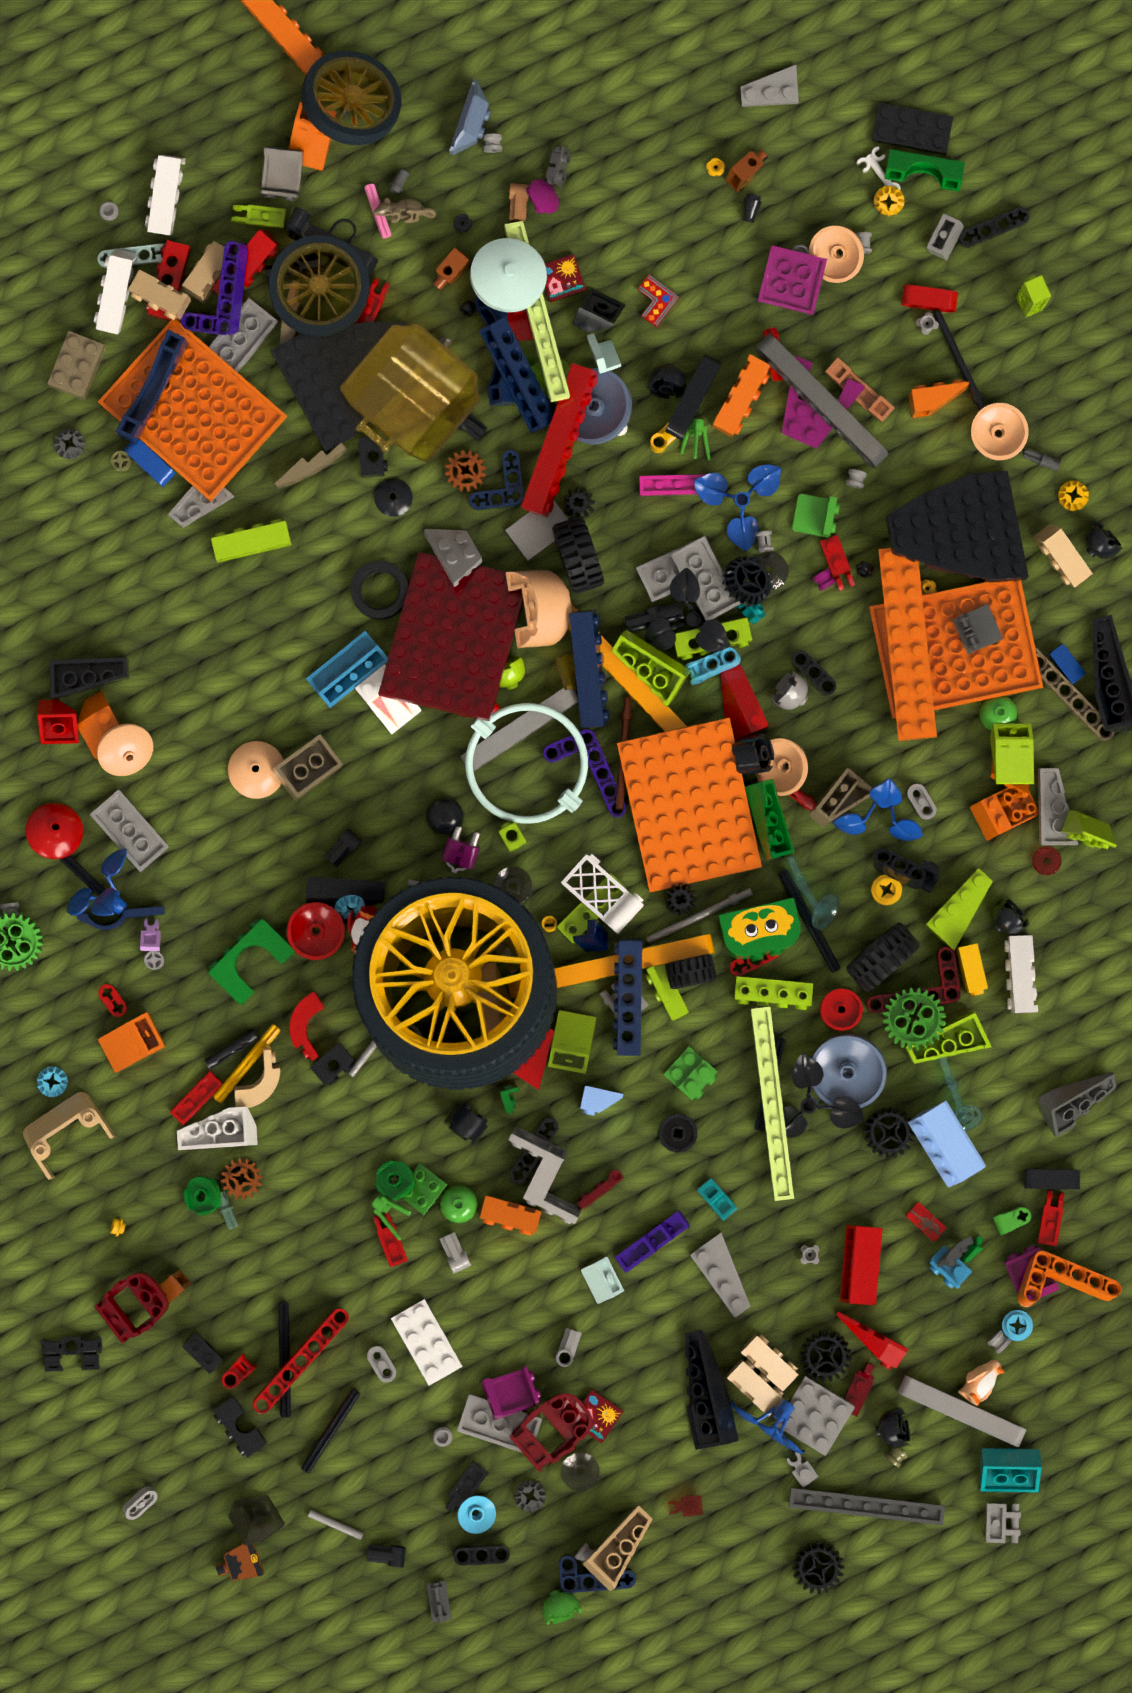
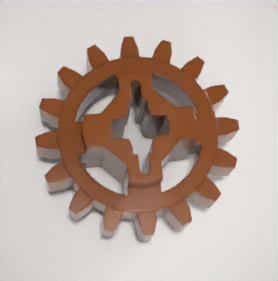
M462 450L460 456L454 453L455 459L449 458L448 460L451 464L445 466L449 470L445 472V476H450L447 480L448 483L454 482L453 488L455 489L459 486L460 492L464 488L467 489V492H470V487L476 490V484L482 485L481 478H486V474L482 473V471L486 470V466H481L484 460L478 461L479 455L472 456V451H469L467 455ZM462 459H469L467 462H460ZM475 464L478 466L479 469L478 475L475 472H473ZM468 467L470 474L465 473L462 475L461 468L466 469ZM453 468L458 471L456 478L453 475ZM464 480L472 481L471 483H463Z
M241 1158L238 1159V1163L232 1160L231 1167L225 1166L228 1171L222 1172L225 1179L221 1180V1182L226 1183L223 1190L229 1189L228 1195L230 1196L234 1193L235 1199H238L240 1195L245 1200L247 1194L252 1198L253 1191L259 1192L256 1187L262 1186V1183L258 1182L259 1179L263 1178L262 1175H258L261 1169L254 1168L255 1162L250 1165L249 1159H246L245 1163L242 1162ZM242 1166L239 1172H231L234 1168ZM249 1169L254 1173L255 1179L250 1177ZM242 1174H245L244 1178L251 1182L247 1181L243 1182L242 1184H239L240 1180L233 1176L237 1177L241 1176ZM229 1179L234 1181L235 1189L230 1185ZM246 1185L252 1186L250 1190L242 1192Z

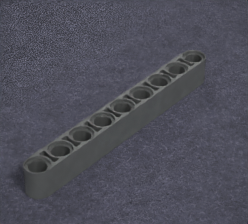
M768 334L755 347L756 352L869 466L876 468L888 456L887 450L775 337Z

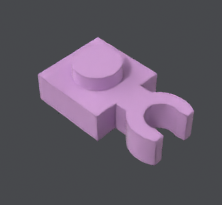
M145 919L144 928L146 931H141L140 950L160 951L161 932L157 931L159 929L158 919H155V924L152 926L148 925V919Z

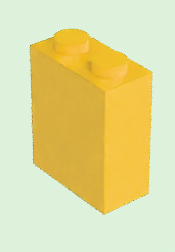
M978 943L956 948L955 951L965 994L970 993L971 996L984 994V989H988Z

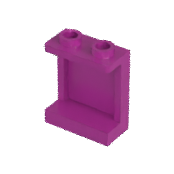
M1035 1245L1026 1247L1024 1253L1019 1255L1017 1252L1007 1256V1260L1004 1261L1017 1294H1019L1028 1261L1033 1255L1042 1250L1040 1246L1035 1247ZM1037 1258V1262L1043 1265L1041 1259ZM1032 1275V1280L1037 1282V1278ZM1046 1277L1040 1298L1059 1290L1057 1282ZM1026 1293L1027 1298L1032 1300V1296Z
M527 1366L521 1370L482 1381V1387L494 1420L538 1406L541 1395L538 1388H534V1375L531 1370L528 1371Z

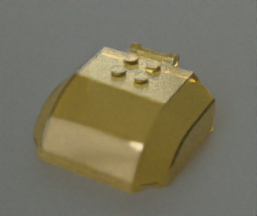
M411 324L410 326L392 325L340 386L349 404L364 416V419L356 427L359 432L365 433L381 447L380 450L384 453L395 443L408 455L427 463L438 453L480 402L477 374L419 324ZM368 422H371L376 428H378L383 434H385L389 438V440L387 442L383 440L366 424Z

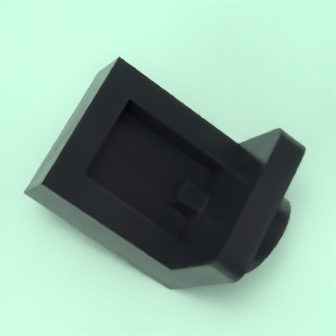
M923 860L920 866L925 869L926 877L921 889L930 893L940 878L941 868L933 862Z

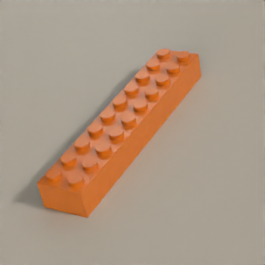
M891 548L879 549L898 740L900 742L937 738L919 561L912 562L905 557L892 554Z

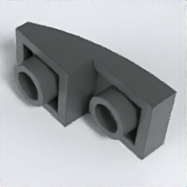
M971 1236L948 1249L937 1263L938 1268L944 1265L947 1268L957 1263L956 1260L962 1256V1253L968 1251L967 1247L974 1243Z

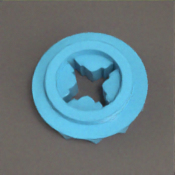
M347 895L336 902L335 910L340 914L342 920L348 918L351 911H353V917L356 918L361 907L365 906V902L359 896Z
M55 1066L46 1067L37 1078V1087L42 1094L48 1097L61 1095L68 1085L66 1073ZM54 1073V1080L60 1082V1084H54L50 1090V1084L44 1080L51 1079Z
M1014 1310L1004 1316L1002 1329L1009 1339L1022 1341L1031 1334L1033 1322L1026 1312ZM1017 1317H1019V1323L1025 1325V1327L1019 1328L1016 1334L1015 1327L1009 1324L1016 1323Z

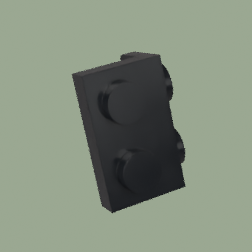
M459 1011L455 1012L463 1024ZM445 1015L437 1018L432 1041L438 1042ZM451 1016L442 1043L449 1041L455 1043L464 1039V1035ZM432 1020L422 1023L427 1039L429 1038Z

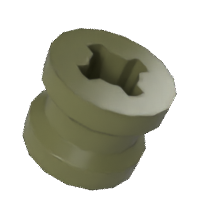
M116 451L111 456V464L117 471L123 472L131 466V459L126 452Z
M891 1447L890 1452L884 1454L898 1468L901 1466L902 1460L908 1457L898 1447Z

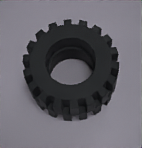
M710 954L686 958L665 965L671 989L710 982L717 978L713 957Z

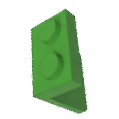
M800 494L797 499L792 530L829 538L831 533H835L836 522L833 519L834 514L838 515L840 503H837V497L830 496L827 499Z

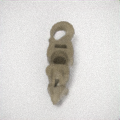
M386 198L373 211L377 216H392V223L398 222L399 219H404L405 223L417 222L421 215L427 218H434L436 216L434 209L425 208L418 200L413 198L402 199L398 202H390V199Z

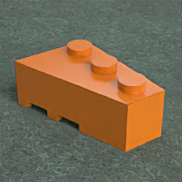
M486 1195L480 1218L483 1219L485 1224L494 1226V1223L502 1224L501 1228L511 1231L513 1228L520 1229V1233L531 1236V1233L536 1234L542 1210Z

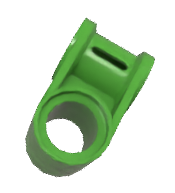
M1018 1207L992 1218L999 1235H1003L1029 1223L1031 1213L1025 1207ZM1019 1211L1027 1213L1024 1221L1017 1219Z

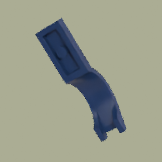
M165 907L124 910L122 917L116 923L108 926L98 925L88 913L77 915V919L100 930H112L121 926L127 918L165 915Z

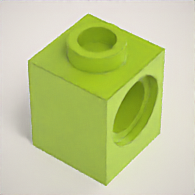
M509 821L500 826L502 830L498 832L509 852L527 843L515 822L511 824ZM510 830L517 833V838L514 841H509L506 838V834Z

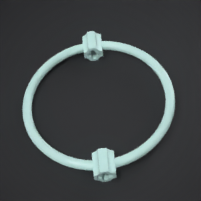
M520 703L506 706L492 713L490 722L475 719L471 724V728L475 732L470 739L466 751V776L477 800L492 814L507 821L531 824L549 820L566 809L573 813L583 802L578 795L587 777V749L578 729L562 713L540 704ZM517 711H537L557 719L570 731L580 753V773L573 791L567 788L557 799L560 803L559 806L551 811L534 816L514 815L494 806L482 794L473 771V756L479 738L482 736L486 739L496 728L493 724L494 721L504 715Z

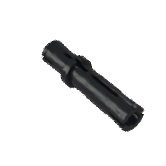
M254 1029L240 1038H235L234 1042L205 1059L204 1061L208 1068L212 1070L236 1053L245 1051L246 1047L260 1040Z

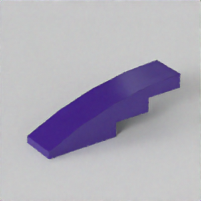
M678 1210L614 1258L625 1273H627L691 1225L681 1211Z

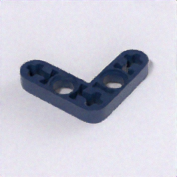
M508 450L502 456L506 489L473 493L469 498V504L472 509L486 510L520 505L523 502L524 492L520 459L516 451ZM509 454L516 457V460H513L514 467L518 466V469L506 471V467L510 468L509 461L505 460ZM510 473L518 475L519 479L516 483L508 481ZM507 492V496H512L513 492H517V495H521V497L518 498L517 502H514V499L511 498L508 499L509 503H505L504 493ZM484 495H488L489 505L486 506V502H480V506L472 503L476 496H479V499L482 500L485 499ZM492 495H501L502 501L499 504L492 503Z

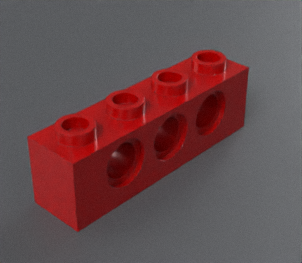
M167 240L166 245L163 244L161 249L162 262L158 263L156 268L157 279L163 283L165 277H172L173 281L170 286L174 287L178 292L181 290L191 252L190 246ZM171 258L178 260L174 267L168 266V261ZM146 306V311H148L150 317L171 321V319L164 315V311L160 309L155 311Z

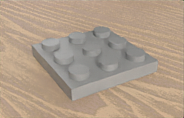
M805 1376L790 1401V1404L795 1409L788 1417L789 1420L784 1431L826 1456L854 1410L855 1405L808 1376ZM779 1422L777 1427L781 1429L782 1423Z

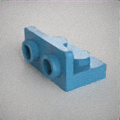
M943 1245L928 1261L931 1264L929 1269L936 1275L940 1273L945 1277L943 1282L951 1289L953 1287L958 1289L972 1271L959 1259L956 1260L957 1263L947 1268L944 1265L938 1268L937 1263L948 1250Z

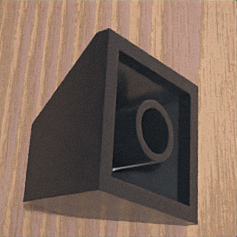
M591 288L580 305L572 324L589 333L613 327L625 304Z

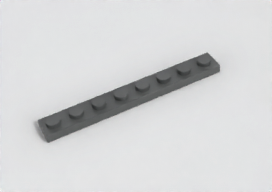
M793 1487L790 1490V1508L943 1525L945 1505Z

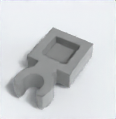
M794 1452L797 1460L792 1462L788 1457L786 1460L789 1465L795 1466V1469L791 1472L804 1488L819 1476L807 1460L802 1463L801 1455Z

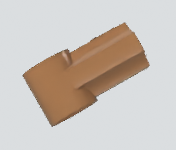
M510 183L509 221H526V207L529 200L526 188L529 184Z

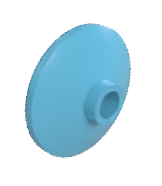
M471 1496L464 1500L458 1509V1521L461 1527L469 1533L478 1534L485 1532L493 1525L496 1518V1510L493 1503L484 1496ZM474 1510L479 1511L477 1515H472V1512Z

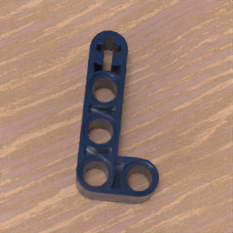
M565 1554L560 1558V1583L563 1591L578 1593L608 1590L591 1572L577 1573V1563L574 1556ZM565 1559H570L573 1561V1566L566 1569L563 1567L562 1562ZM625 1569L620 1578H624L625 1574H629L633 1579H630V1583H626L625 1580H619L620 1584H617L615 1589H625L634 1586L636 1583L634 1571ZM586 1577H592L594 1584L592 1586H585L583 1580ZM566 1579H573L575 1585L572 1588L565 1587L564 1581Z

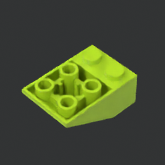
M993 723L990 743L995 783L1034 784L1032 725Z
M1068 811L1061 832L1067 834V838L1074 841H1082L1084 845L1091 848H1116L1117 844L1109 824L1078 811Z
M559 1010L548 1067L586 1074L597 1017Z

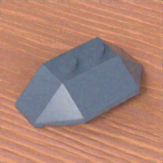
M476 79L472 80L449 149L450 155H455L477 144L478 139H482L485 128H483L484 122L490 118L491 110H489V103Z

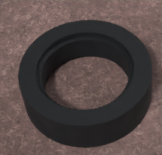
M372 561L363 565L356 572L351 583V596L355 606L362 614L372 619L383 620L395 616L402 610L408 591V583L405 575L396 565L387 561ZM372 573H388L398 583V596L394 603L386 608H373L362 598V583Z

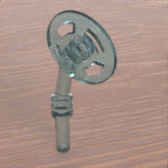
M794 856L786 858L795 877L794 882H797L796 886H799L798 890H801L814 909L812 917L813 926L818 930L824 929L831 923L837 913L838 897L834 894H828L820 902H817L808 889V883H805L807 880L801 874ZM824 917V920L818 923V919H822Z
M946 1057L939 1058L945 1076L944 1081L947 1082L945 1084L948 1086L947 1089L950 1090L956 1106L953 1113L961 1124H965L969 1120L972 1121L966 1125H961L965 1132L969 1131L981 1123L983 1119L982 1111L975 1106H963L957 1089V1080H954L955 1076L952 1075Z

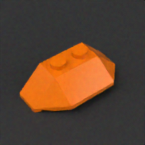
M102 691L84 700L77 721L78 729L92 755L97 759V746L100 739L108 730L120 725Z

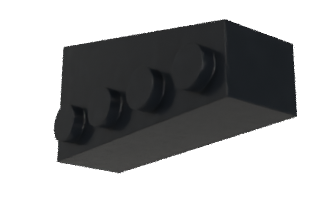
M127 657L50 660L52 700L130 678L129 659Z

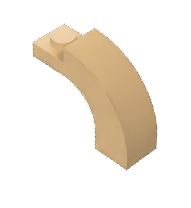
M263 1046L264 1069L261 1077L251 1085L234 1086L235 1107H254L264 1102L274 1092L280 1077L279 1064L272 1065V1063H276L275 1051L271 1052L270 1046Z

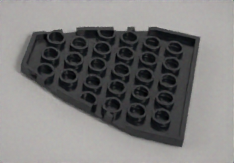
M407 322L352 324L340 333L325 337L300 334L270 350L324 452L358 435L400 391L424 357Z
M1008 471L971 473L919 495L885 518L891 551L896 556L905 557L912 562L919 561L926 564V567L951 574L961 573L967 575L968 578L978 577L985 579L984 581L989 583L1027 580L1029 577Z

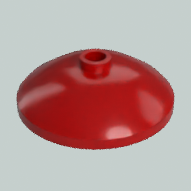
M60 803L44 804L35 809L29 816L25 828L26 839L29 846L38 855L47 859H62L74 853L81 844L83 824L78 814L72 808ZM57 825L59 829L53 830L52 826Z
M312 902L302 905L289 919L287 926L288 941L295 952L310 960L328 958L340 948L344 940L345 927L340 914L333 907L325 903ZM314 927H318L320 929V932L318 934L313 933L312 930Z

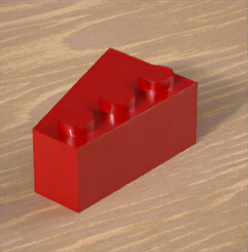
M551 1028L549 1032H546L545 1040L541 1043L540 1048L535 1050L533 1057L531 1056L525 1065L522 1064L519 1070L513 1072L538 1090L554 1035V1030Z

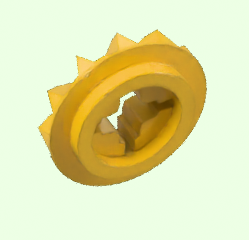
M894 186L880 188L874 197L875 209L880 214L887 216L896 215L904 206L903 193ZM888 194H890L891 200L894 201V203H891L890 208L883 201L887 200Z
M1070 480L1059 489L1058 499L1065 509L1077 511L1087 504L1089 491L1085 484ZM1076 488V494L1080 497L1075 498L1073 503H1071V496L1066 493H1072Z
M881 875L872 884V897L882 905L894 904L901 897V883L887 875ZM891 883L889 890L894 895L887 893L882 897L883 890L879 885L886 887Z

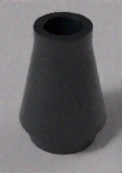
M746 194L743 205V221L754 223L762 203L760 201L761 196Z

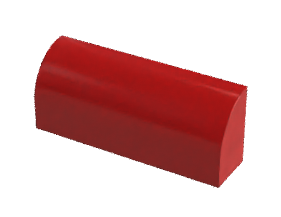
M846 1225L840 1302L876 1305L883 1228Z

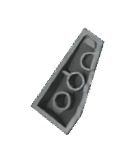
M1109 1072L1058 1087L1038 1098L1040 1112L1055 1137L1075 1126V1121L1082 1114L1086 1116L1090 1112L1088 1109L1095 1102L1100 1103L1116 1088L1114 1073Z

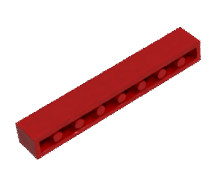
M571 364L566 378L570 397L569 399L559 400L521 506L527 512L548 517V514L553 510L554 497L560 490V480L566 473V464L572 456L574 441L578 439L580 424L585 419V410L591 402L593 387L598 382V373L593 369Z

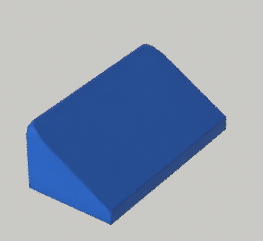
M1064 644L1048 655L1071 684H1074L1086 675Z

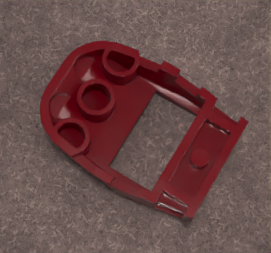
M139 1271L114 1284V1287L103 1296V1301L94 1306L123 1344L129 1338H134L152 1328L168 1310L169 1302L154 1278L144 1271ZM127 1286L151 1316L137 1328L134 1327L113 1299L114 1296Z
M559 1393L530 1411L509 1437L533 1466L541 1472L543 1466L550 1462L553 1464L565 1454L572 1452L578 1442L587 1436L592 1427V1416L579 1398L569 1393ZM541 1412L565 1439L550 1454L526 1427Z

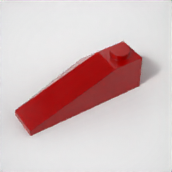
M836 1311L837 1317L881 1360L880 1365L891 1369V1367L897 1368L908 1351L905 1346Z

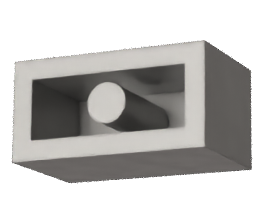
M943 213L926 247L928 251L947 261L964 228L961 221Z

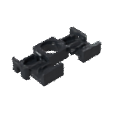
M98 1336V1339L82 1340V1337H61L59 1341H45V1338L41 1339V1354L45 1356V1353H47V1357H45V1372L63 1371V1367L60 1365L61 1355H81V1358H84V1364H81L82 1370H100L99 1355H97V1351L98 1354L102 1353V1338ZM71 1340L77 1343L76 1350L72 1352L66 1348V1344ZM49 1366H59L57 1368H49Z

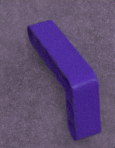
M229 241L224 247L217 314L186 313L181 319V324L185 329L218 335H234L238 332L248 247L244 242ZM235 246H237V248H238V251H237L236 254H235V252H234ZM233 265H235L236 269L234 273L232 272ZM231 284L233 285V291H232V293H231V291H230V285H231ZM229 303H230V305H231V310H230V312L228 311V304H229ZM192 318L195 320L194 325L191 323ZM209 320H211L212 322L211 328H209L208 325ZM226 323L229 324V329H228V330H226V327H225Z
M588 729L580 731L581 736L584 734L592 736V741L585 744L590 770L610 815L614 818H620L625 814L626 805L625 803L623 804V811L620 814L613 813L612 806L616 804L617 784L593 731ZM571 735L546 746L543 751L544 759L548 763H555L578 753L579 749L574 737ZM571 741L574 743L575 748L572 751H566L564 744ZM549 749L557 751V756L554 759H549L546 756V752ZM592 751H597L600 754V758L597 761H592L589 758V754ZM605 769L608 775L606 778L600 779L596 774L597 771ZM612 786L615 789V794L607 796L604 793V789Z

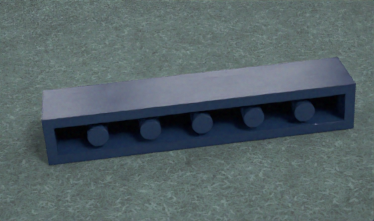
M596 610L573 611L569 613L581 728L605 726L610 720V713L606 709L608 694L604 690L606 675L602 671L604 656L600 652V645L602 644L601 633H598L600 617L599 614H596Z

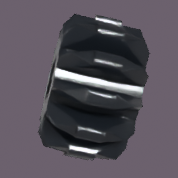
M576 487L575 494L570 489L568 492L571 497L564 496V499L568 502L563 503V507H569L565 513L569 514L572 512L571 518H575L576 514L579 517H582V514H584L588 518L589 513L586 510L594 511V508L589 505L595 504V500H589L593 496L592 493L585 496L586 488L582 490V493H579V487ZM575 500H578L579 502L583 501V507H575Z
M679 883V890L672 885L671 888L674 893L666 891V894L671 896V898H664V901H671V904L667 905L666 908L670 909L673 906L672 914H675L676 910L679 909V916H682V909L689 914L690 911L687 906L692 909L695 908V905L691 904L690 901L695 902L697 898H690L695 891L693 890L688 893L689 885L685 887V890H682V883ZM684 895V900L686 899L685 904H677L678 900H675V897Z

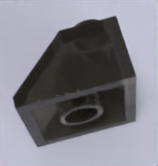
M268 1495L237 1500L234 1502L228 1515L244 1545L260 1543L285 1525Z

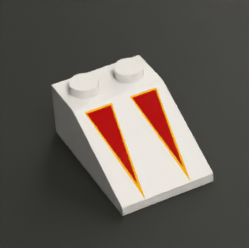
M384 664L355 689L389 732L393 734L422 710L418 705L378 695L386 668Z

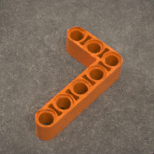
M1039 1251L1028 1261L1018 1294V1302L1023 1307H1030L1040 1299L1046 1277L1104 1301H1111L1121 1293L1122 1288L1116 1280L1046 1251ZM1037 1258L1041 1259L1043 1265L1037 1262ZM1055 1265L1060 1268V1272L1055 1270ZM1072 1273L1077 1275L1078 1280L1072 1276ZM1032 1275L1037 1278V1282L1032 1280ZM1090 1280L1095 1283V1287L1090 1284ZM1107 1287L1112 1289L1113 1294L1108 1292ZM1026 1293L1032 1296V1300L1027 1298Z

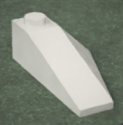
M248 1107L227 1108L202 1121L178 1130V1150L258 1145L257 1126Z

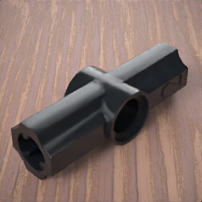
M321 255L299 260L293 259L285 268L281 281L299 279L302 276L324 272ZM273 265L265 267L268 283ZM297 265L300 269L297 273H291L289 271L290 267Z
M680 603L661 608L660 606L644 610V612L624 616L627 630L630 632L646 629L654 620L659 618H666L669 622L684 619Z

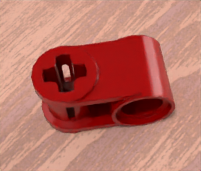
M244 1353L222 1376L224 1387L228 1389L235 1388L257 1368L256 1365H253L245 1357ZM232 1374L236 1377L234 1385L226 1383L225 1378L227 1375Z

